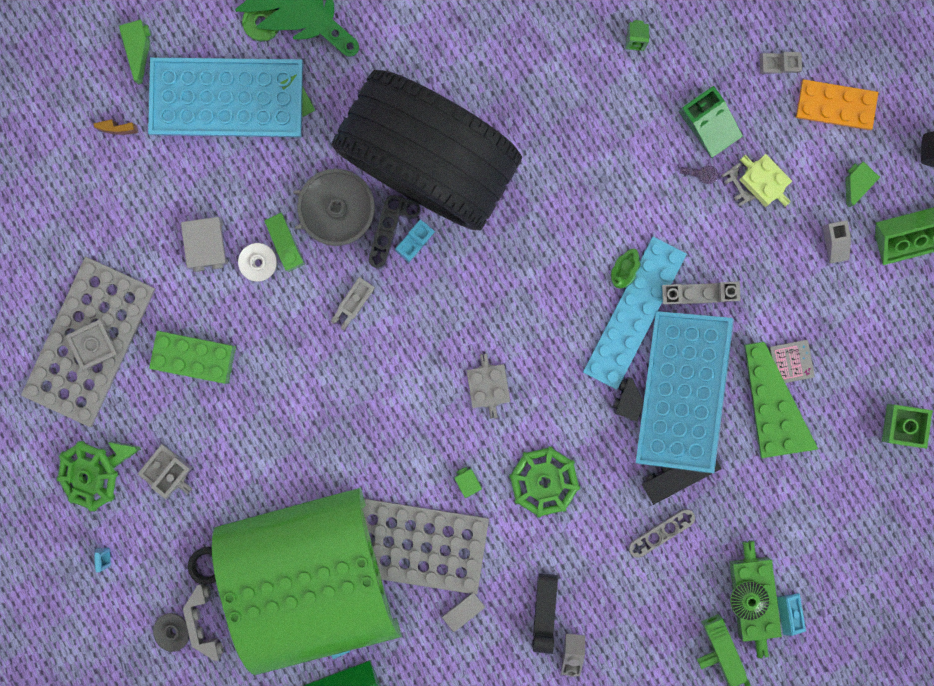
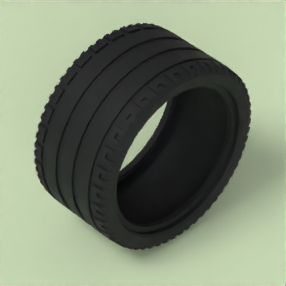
M373 70L366 79L367 82L361 88L358 100L354 101L348 111V117L343 120L339 127L338 134L334 136L331 145L335 151L368 175L405 197L416 201L419 205L470 230H482L487 223L486 219L490 218L496 207V201H499L506 189L505 185L509 184L516 172L515 168H518L521 162L522 155L516 146L492 126L433 90L401 75L384 70Z

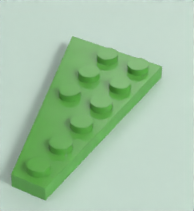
M765 342L744 344L760 457L767 458L818 450Z

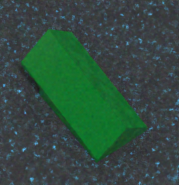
M369 660L303 686L381 685L372 662Z

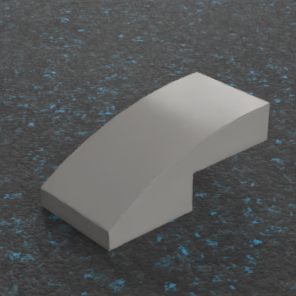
M801 52L760 54V74L802 72Z
M473 592L459 604L452 607L441 618L452 632H455L482 611L485 606Z

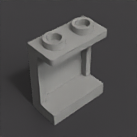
M215 217L181 222L187 268L193 269V272L205 271L204 267L212 266V269L224 268L223 265L228 264L223 241L222 218Z

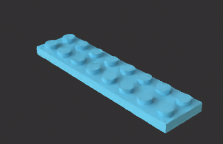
M655 237L651 238L640 260L641 266L636 273L635 280L626 287L583 373L616 390L618 389L656 315V311H658L663 302L662 285L672 284L687 255L686 253Z

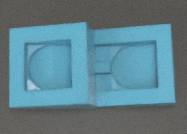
M420 219L395 248V252L409 263L435 231Z

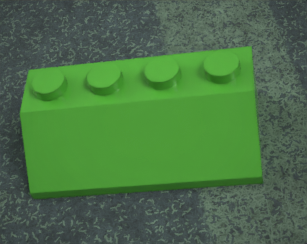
M934 207L876 222L875 238L883 265L934 252Z

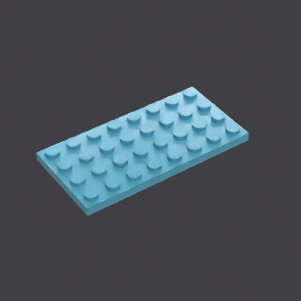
M150 58L148 134L169 136L302 137L303 60ZM297 74V76L295 77V79H294V80L292 81V83L290 84V82H291V77ZM288 79L287 83L280 84V82Z
M656 311L636 456L637 464L714 474L733 318Z

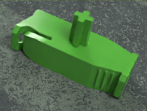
M717 614L701 621L714 651L697 658L701 670L719 663L728 686H738L743 683L745 686H751L723 618Z

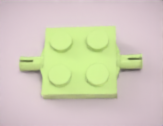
M767 154L754 163L746 155L740 159L747 169L739 180L765 207L776 199L784 207L791 202L783 192L792 180Z

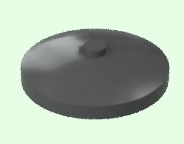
M328 169L315 174L305 183L299 194L297 210L303 228L313 239L329 246H344L357 241L368 231L374 218L375 203L369 186L358 175L344 169Z

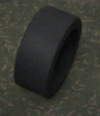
M210 546L202 547L195 551L189 558L187 565L191 578L203 585L216 582L215 574L205 577L196 570V561L200 556L205 554L212 555V547Z

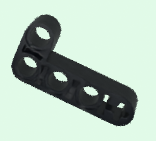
M396 195L386 198L369 255V263L372 267L381 269L386 265L400 216L408 219H417L420 216L421 208L416 201ZM390 201H398V208L394 210L390 209ZM411 205L418 208L414 215L407 213V208ZM388 218L393 219V226L391 228L384 227V220ZM381 237L388 238V244L384 247L378 244V240ZM376 248H378L381 251H386L385 254L381 252L380 258L383 261L379 262L378 265H375L376 262L373 260V258H377L379 254L378 251H375Z
M538 573L537 601L535 603L533 627L534 638L532 640V649L536 653L553 654L558 575Z

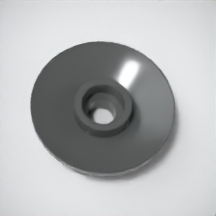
M167 613L159 617L155 622L153 628L154 639L162 649L176 652L188 643L189 633L186 621L181 616Z

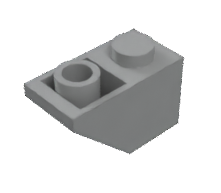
M848 220L822 226L829 264L849 260L851 236Z
M566 634L561 675L580 677L585 657V635Z

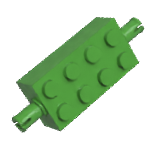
M743 541L744 559L729 561L733 590L742 582H757L767 590L770 603L766 613L759 619L744 620L736 615L738 635L743 642L755 641L757 658H763V656L767 658L769 657L767 640L782 637L772 559L769 557L757 558L755 541ZM750 599L748 604L753 605L754 599Z

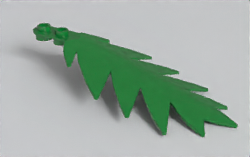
M246 0L235 9L236 12H256L279 8L256 26L257 29L274 31L304 29L293 36V39L305 40L321 34L345 56L352 57L359 51L358 41L332 19L335 12L333 0H326L325 5L323 0ZM333 30L338 32V37L332 36ZM348 43L353 45L352 50L347 49L346 45Z

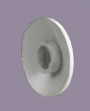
M254 243L242 250L239 255L238 266L241 273L247 279L259 282L273 275L277 266V259L270 247L261 243ZM260 259L262 261L261 266H256L255 261Z

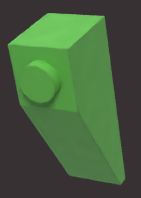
M137 20L119 25L133 79L139 85L143 82L151 30L148 24L145 25L142 20Z
M282 212L264 220L285 270L290 272L305 265L306 263Z

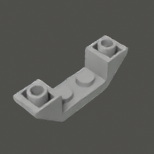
M740 281L712 284L662 285L663 304L741 301Z
M199 584L183 608L189 638L193 648L212 660L217 661L224 653L223 645L218 641V638L203 641L204 630L202 627H199L198 623L200 613L195 606L207 603L211 596L209 586Z

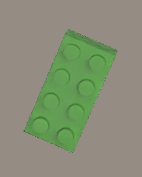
M157 331L149 369L229 384L236 346Z

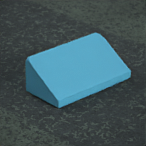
M800 593L777 597L783 635L793 636L805 632L806 627Z

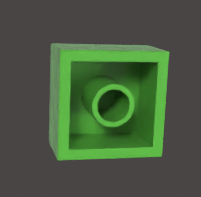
M887 404L882 442L927 449L933 410Z

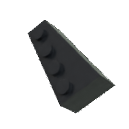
M718 452L716 457L715 472L722 469L723 463ZM662 467L660 472L656 474L652 472L646 475L642 486L654 505L712 473Z

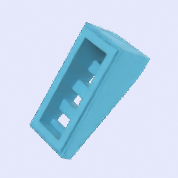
M110 548L95 549L96 573L111 566Z

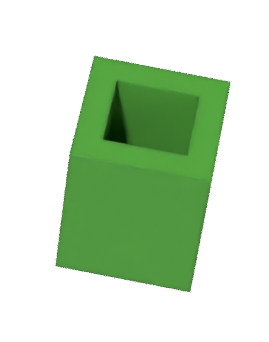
M467 467L456 471L457 475L454 478L465 498L482 490L472 468L467 469Z

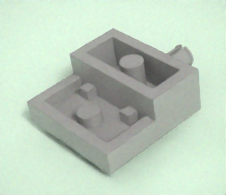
M161 444L138 473L164 499L169 498L178 488L187 495L193 489L184 482L192 467L164 444Z

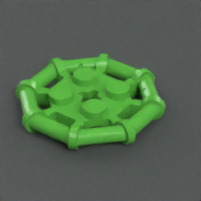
M78 441L76 445L60 453L59 472L56 480L60 482L71 504H78L87 508L90 512H94L100 506L114 500V489L118 472L114 470L104 449H98L86 444L84 441ZM86 452L94 455L92 459L86 457ZM77 454L78 458L76 461L72 459V456ZM83 474H86V475L88 476V480H87V481H86V477L83 476ZM104 479H108L106 489L103 488ZM98 493V495L100 496V498L97 500H95L94 494Z
M552 446L522 453L523 456L513 472L509 474L515 497L514 502L537 515L538 518L548 514L567 511L566 508L576 492L580 490L574 460H570L557 452ZM546 456V462L534 464L532 460ZM552 457L564 465L559 469L551 464ZM528 462L531 466L526 476L520 475ZM568 471L570 483L564 482L562 472ZM542 477L550 479V483H547V487H544L543 485L539 484V481L542 480ZM519 481H525L527 492L524 494L521 493ZM564 488L569 489L566 496L561 501L558 498L561 491H563ZM529 496L539 501L538 507L526 499ZM555 500L557 505L543 508L544 502Z

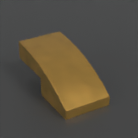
M112 119L93 123L94 128L105 133L117 135L138 133L137 125L133 122L118 126L117 122Z

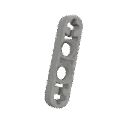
M689 509L678 511L631 541L628 548L629 552L636 558L646 555L690 527L695 521L694 513ZM683 513L687 515L690 514V521L680 522L682 527L679 528L678 524L674 521V519L677 517V520L679 521L683 518ZM667 523L674 524L675 530L672 533L665 532L664 527ZM651 533L658 534L659 540L656 543L649 542L648 537ZM643 538L645 539V542L650 546L649 548H646L645 545L641 547L640 553H638L637 551H632L635 549V544H637L638 546L643 544V542L641 541Z

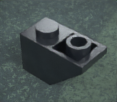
M627 377L620 384L619 390L622 392L619 398H615L612 408L615 409L614 413L638 421L644 403L634 380Z

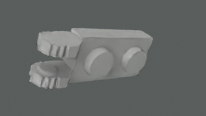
M359 277L339 305L338 311L332 318L331 323H337L344 312L348 315V318L341 325V329L345 331L352 319H355L375 287Z

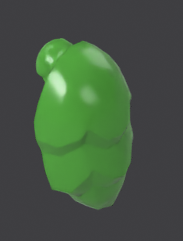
M636 249L628 250L616 260L615 266L611 271V280L616 288H626L635 280L636 273L641 266L639 253Z

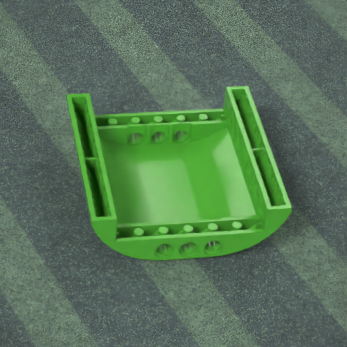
M361 487L214 527L212 560L218 592L235 649L243 665L251 674L259 675L402 637L397 618L392 619L362 510L366 504Z

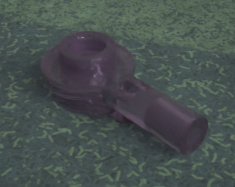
M706 165L701 170L680 167L679 174L699 177L700 181L704 184H712L718 178L717 169L711 165Z

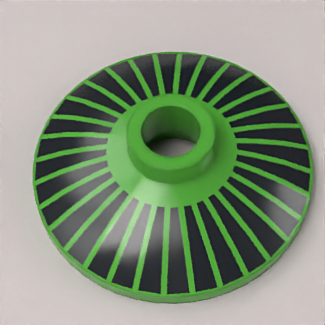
M745 581L738 584L730 597L732 610L738 617L744 620L759 619L766 613L770 603L767 590L761 584L754 581ZM750 599H754L753 605L748 604Z

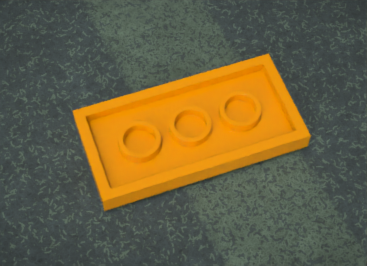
M803 79L796 118L871 131L873 129L879 92Z

